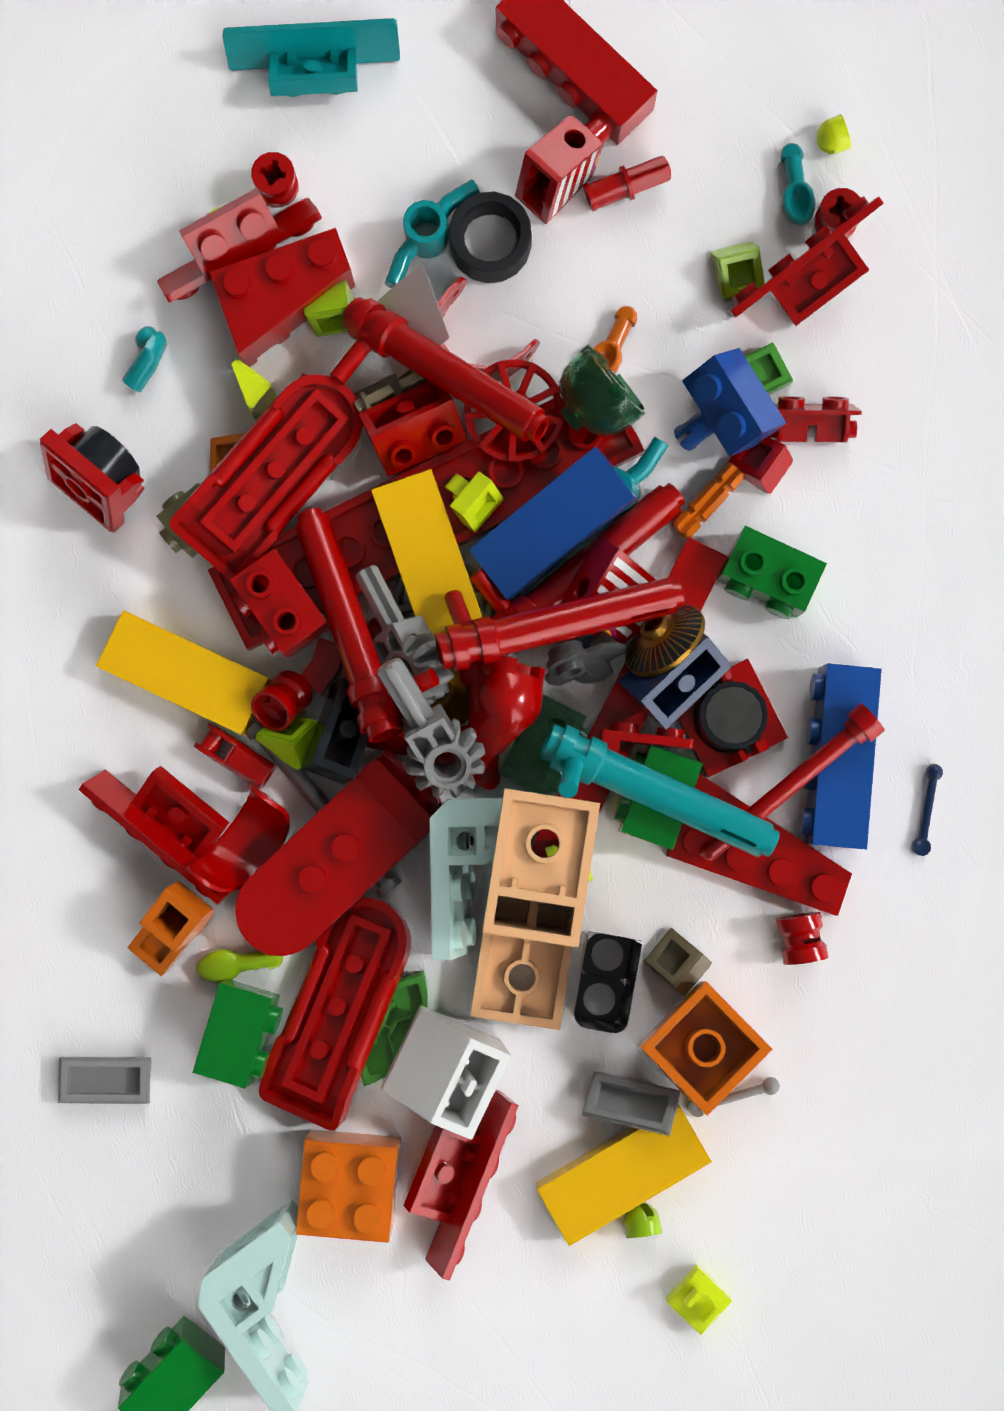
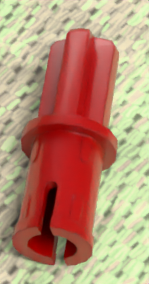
M658 156L627 169L624 165L620 166L617 173L589 184H583L591 211L594 212L598 208L627 197L630 201L634 200V194L668 182L671 179V169L665 156Z

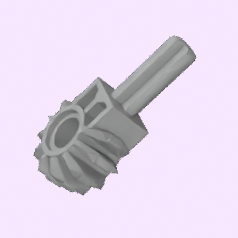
M372 565L358 572L356 580L382 629V632L372 639L381 666L389 660L400 658L412 677L432 668L439 678V685L423 692V695L429 705L433 704L434 701L439 700L444 694L450 692L447 682L454 677V674L449 669L441 667L432 631L429 630L422 615L404 619L377 566Z
M395 658L385 662L377 670V674L407 721L403 724L405 740L409 744L407 746V755L412 758L407 763L408 774L417 776L415 780L417 788L421 791L432 785V795L436 799L442 795L444 789H450L452 797L457 799L460 795L458 786L461 784L474 790L476 782L473 775L483 774L485 770L484 762L479 759L485 754L483 743L475 742L477 738L475 730L470 727L460 732L459 721L455 718L450 721L441 704L431 708L403 660ZM444 752H451L457 755L455 761L448 765H440L434 761L438 755Z

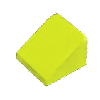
M235 359L231 365L248 409L256 421L274 401L276 393L267 380L242 361Z

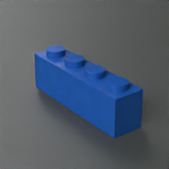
M827 663L819 667L818 674L813 673L810 682V700L816 701L815 718H809L806 728V744L812 745L811 756L845 728L843 723L849 719L847 714L860 703H863L878 719L882 668ZM876 739L872 742L866 740L861 745L856 742L803 786V789L808 790L807 808L802 807L800 810L798 830L799 834L805 835L804 842L806 844L867 850Z

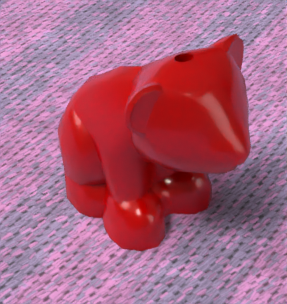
M500 656V661L482 665L481 661L470 663V668L459 671L462 684L467 689H470L468 725L460 726V732L470 727L473 728L477 736L475 742L483 743L485 754L479 758L484 762L485 770L483 774L473 775L476 782L475 786L493 790L499 785V755L527 727L532 726L539 716L542 707L543 682L546 671L542 667L527 666L519 663L517 658ZM444 752L438 755L434 761L440 765H448L455 761L457 755L451 752Z

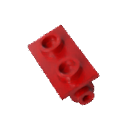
M797 396L778 397V404L775 405L786 421V424L768 437L775 438L778 442H807L808 425H815V442L847 443L848 438H856L858 429L857 421L850 420L851 415H862V410L854 404H849V398L823 397L822 404H805V398Z

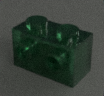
M543 694L539 716L532 726L527 727L514 740L498 774L534 793L549 795L550 791L559 794L558 788L562 772L560 773L547 766L548 762L539 758L541 748L554 724L562 728L569 725L578 729L580 736L587 738L590 729L583 726L587 716Z

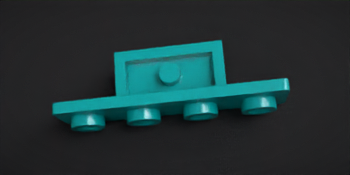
M395 18L226 27L222 33L229 69L232 71L269 69L268 83L271 97H297L326 93L338 95L345 92H358L359 63L395 62L400 60L398 25Z

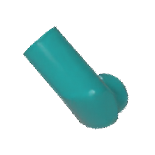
M144 326L137 333L135 342L142 350L122 378V381L128 387L137 392H142L155 373L167 346L164 334L161 331L156 332L151 326Z

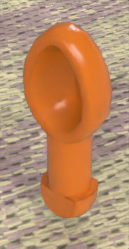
M623 306L616 312L614 316L616 320L607 339L597 344L591 351L587 361V373L590 380L603 373L606 374L609 380L619 370L622 363L621 348L631 327H635L637 322V312L631 306Z

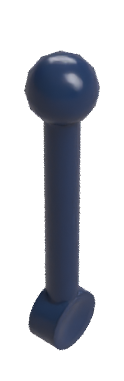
M930 764L925 770L928 785L919 836L911 845L912 851L919 856L928 855L931 851V844L927 838L937 780H940L943 776V769L938 764Z

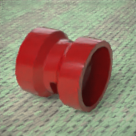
M290 670L281 671L268 683V686L263 687L252 698V713L263 727L272 731L285 730L296 718V715L300 714L312 702V689L302 675Z
M821 912L801 913L776 919L778 933L784 938L785 946L781 950L784 965L812 963L829 958L827 944L820 937V930L823 927Z

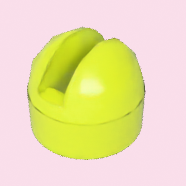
M842 114L827 119L819 126L817 130V145L823 152L837 154L851 149L849 131Z

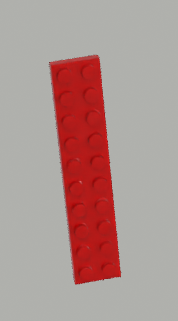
M603 373L561 394L564 404V420L554 442L544 452L533 458L523 461L500 460L485 453L476 445L473 439H470L323 512V514L329 515L357 597L364 593L356 580V574L366 567L377 566L385 583L401 576L375 503L372 489L432 469L459 547L496 528L594 447L599 448L613 467L617 468L642 456L645 450L606 374ZM554 398L539 405V407L544 409L545 414L555 416ZM549 424L545 435L540 439L541 442L548 436L553 424ZM503 428L488 445L498 451L507 453L509 431ZM490 430L480 434L479 436L483 438ZM516 437V453L526 452L535 448L531 440L526 442ZM478 472H481L493 481L504 498L476 533L465 526L450 507L454 501L452 498L453 494L445 486L456 473L470 482ZM293 527L279 534L278 538L262 556L275 548L321 613L325 614L296 528ZM215 567L208 569L246 649L250 651L264 644L257 634L263 627L255 615L252 614L246 618L231 598V595L237 592L230 580Z

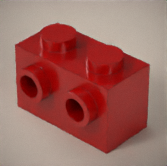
M429 381L358 413L373 451L387 477L409 470L424 460L444 453L468 441L453 398L450 394Z
M275 548L230 579V582L237 590V592L231 595V598L246 618L252 614L255 615L263 627L257 634L272 654L280 650L289 659L330 629L326 618Z

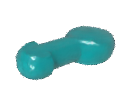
M789 143L783 147L781 152V162L785 165L788 185L782 197L783 208L786 216L792 223L797 226H805L813 217L816 199L813 189L805 182L802 165L803 151L798 144Z

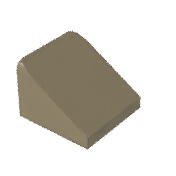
M671 927L644 959L643 963L678 993L685 996L709 969L712 961Z

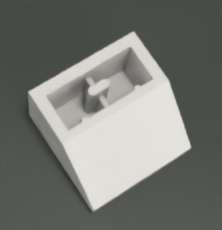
M420 1005L381 1085V1090L431 1124L472 1140L512 1055L499 1038Z

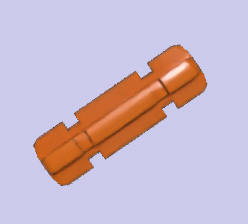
M726 463L716 474V480L711 479L688 504V510H683L672 524L677 533L685 539L691 538L701 527L700 522L705 523L729 496L728 492H733L744 479V475L736 466Z

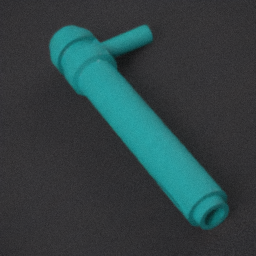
M554 724L550 729L541 748L539 758L547 761L549 768L560 773L562 772L558 788L561 796L572 798L577 794L579 782L586 785L593 782L755 857H760L761 854L769 857L774 851L780 833L773 829L772 823L607 748V743L591 736L590 739H586L579 735L580 731L569 725L562 728Z

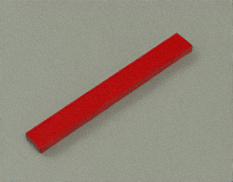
M690 537L686 540L668 579L671 582L677 580L680 583L684 594V604L693 605L701 612L728 556ZM626 661L586 739H590L591 736L600 739L601 731L603 729L611 730L612 722L639 725L638 733H640L648 714L636 704L618 683L629 671ZM620 743L619 751H627L628 757L634 744ZM579 782L577 794L571 799L600 803V812L611 790L595 785L593 782L589 785ZM542 829L539 831L531 849L537 856L547 858L545 847L552 845L559 847L558 837L553 831Z

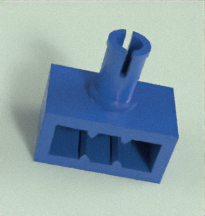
M740 348L713 355L682 380L700 409L699 412L674 429L676 439H679L684 434L689 435L679 442L688 451L694 450L698 444L715 433L730 457L756 446L786 424V421Z

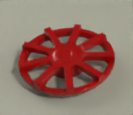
M507 359L489 365L482 372L490 375L498 371L502 384L512 389L506 368L526 369V373L519 389L515 392L534 404L553 395L556 410L555 416L545 414L549 418L550 424H553L548 436L543 442L541 440L537 442L532 441L535 448L526 452L516 453V436L509 432L508 452L505 453L488 445L503 429L501 426L496 424L481 438L474 427L473 419L486 417L477 411H471V408L464 404L463 409L464 420L469 435L485 453L500 460L523 461L541 454L554 442L563 424L564 404L558 384L543 368L533 362ZM535 373L545 381L549 388L532 397H528L526 391Z

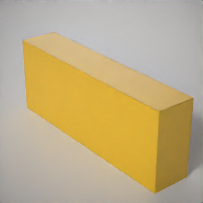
M432 469L372 489L375 503L415 617L423 616L433 636L434 633L443 632L445 626L453 624L444 597L451 590H459L471 620L482 618Z
M124 610L96 664V667L243 736H246L245 732L251 727L255 719L251 709L252 698L263 687L268 686V683L271 681L268 677Z
M678 1104L670 1136L629 1127L537 1181L536 1189L568 1246H571L712 1163Z

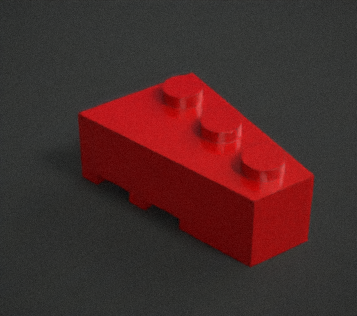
M336 228L210 271L236 349L241 360L248 367L258 362L257 358L275 344H281L288 339L292 331L307 321L304 309L337 283L346 280L351 290L356 287Z

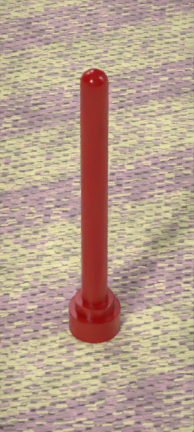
M860 703L847 714L849 719L843 723L845 728L745 811L761 819L766 818L856 742L860 745L866 740L872 742L885 731V728L863 703ZM713 837L703 845L701 854L706 860H715L731 845Z

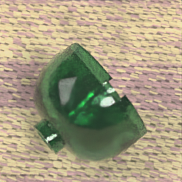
M589 344L571 359L562 372L559 380V394L566 406L560 412L576 431L585 427L595 435L611 436L619 434L638 421L646 413L643 411L645 408L625 379L620 374L616 375L607 366L610 362Z

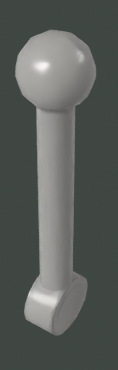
M768 1077L760 1085L729 1093L718 1106L762 1093L775 1095L780 1089V1083L776 1078ZM689 1101L688 1110L690 1114L694 1117L703 1116L704 1114Z

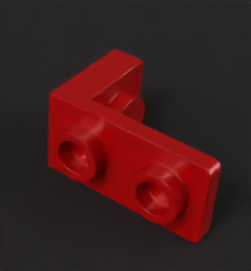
M612 722L611 730L603 729L600 733V740L607 743L608 749L626 757L627 751H619L620 743L653 745L682 750H691L694 746V739L683 738L684 730L674 728L666 730L663 727H657L656 735L638 733L639 725Z

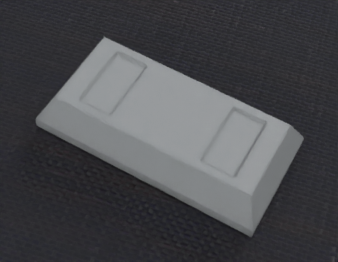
M59 1057L58 1103L149 1104L151 1057Z
M594 1071L581 1115L670 1136L681 1090Z

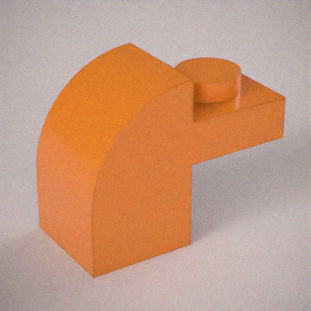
M177 881L162 892L139 922L143 927L127 948L162 977L170 970L191 941L203 931L215 910L181 881Z

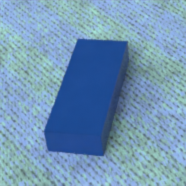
M594 447L473 545L469 551L506 600L513 599L638 498L602 451Z

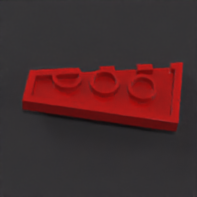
M699 773L695 785L696 789L744 811L750 807ZM767 817L763 820L772 823L773 829L780 833L778 843L769 857L762 854L760 857H755L731 846L715 860H706L701 854V849L713 837L683 823L674 849L667 850V857L835 916L839 915L852 873Z

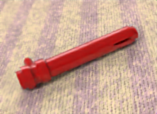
M355 298L346 307L342 318V325L348 330L349 336L355 342L330 373V376L343 386L369 352L373 351L383 358L391 357L523 441L532 440L537 442L545 435L550 420L545 416L544 409L408 326V322L404 317L394 311H386L384 305L372 298Z
M667 483L664 487L658 485L528 594H519L511 602L506 600L483 568L477 570L469 579L496 612L491 618L492 620L566 602L564 596L599 536L629 556L681 513L680 507L685 504V500L671 483Z
M320 508L307 509L297 516L298 523H296L295 528L350 686L347 689V694L351 706L358 709L359 712L356 721L360 732L367 735L369 742L377 743L389 740L403 732L401 722L404 717L377 674L381 663L329 515L323 514ZM432 668L413 676L422 693L439 685V678Z
M668 578L493 620L489 616L471 620L461 592L459 590H451L446 593L444 599L453 624L445 626L443 632L434 633L441 667L443 669L453 667L455 671L470 668V663L481 661L482 665L500 661V656L675 614L677 608L684 606V594L677 580L671 582Z

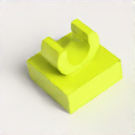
M478 472L470 482L456 473L445 486L453 494L452 498L454 501L450 507L460 521L475 533L504 500L493 481L481 472Z
M697 1264L666 1297L667 1303L700 1335L706 1331L732 1302L731 1297Z

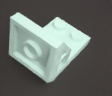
M503 798L447 799L430 817L432 960H453L470 953V945H475L477 934L476 921L474 918H469V900L475 898L476 882L474 873L468 871V865H487L493 863ZM471 835H472L473 838H474V845H473V847L470 845V836H471Z
M293 1199L218 1254L202 1278L197 1305L270 1411H298L309 1382L306 1378L308 1377V1371L303 1361L296 1353H288L279 1340L281 1332L277 1324L268 1315L275 1306L277 1294L285 1286L298 1236L296 1235L298 1206Z

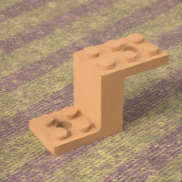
M504 789L470 1016L560 1030L572 948H579L600 803ZM542 829L553 831L559 840L557 852L548 858L537 856L531 849L532 836ZM519 964L530 966L535 973L534 983L531 987L524 990L514 988L509 982L510 970Z

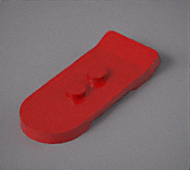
M317 374L301 377L285 387L190 497L173 514L169 522L171 530L229 580L261 558L283 529L357 445L363 425L354 401L357 399L353 392L335 378Z
M382 755L370 761L355 777V780L350 781L245 881L239 891L235 906L236 921L241 934L251 946L268 955L287 956L306 949L430 833V817L437 811L436 808L388 757Z
M361 897L317 939L316 951L281 1035L276 1038L270 1052L258 1090L259 1097L263 1101L330 1131H335L346 1120L353 1094L410 955L411 935L409 927L401 913L392 905L375 898Z

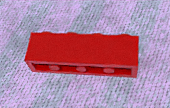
M502 0L495 7L496 33L502 43L509 49L513 50L516 48L527 58L526 61L530 69L541 79L547 77L557 87L560 97L569 107H578L588 117V121L593 117L600 119L609 130V138L617 145L654 110L658 90L564 0Z

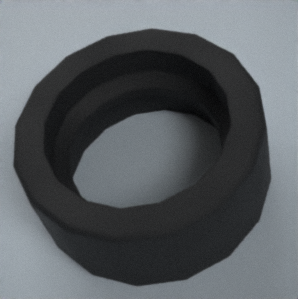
M496 191L477 193L465 199L454 211L449 225L451 255L457 267L471 279L484 283L503 282L515 276L527 263L532 247L531 221L524 207L511 196ZM497 215L511 222L516 231V243L508 256L500 260L485 261L474 257L465 245L464 235L467 226L480 216Z

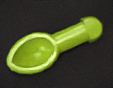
M217 949L203 956L196 964L195 971L205 981L220 983L225 980H233L240 972L268 968V970L278 968L282 964L283 956L268 955L261 951L238 954L229 949Z

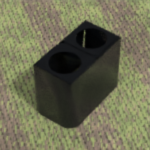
M588 931L573 1013L576 1022L581 1027L609 1033H619L626 1028L642 944L635 939ZM603 939L616 941L623 950L621 964L610 971L599 969L592 960L591 954L594 945ZM596 983L606 984L613 990L615 995L613 1008L604 1015L592 1014L584 1005L585 991Z

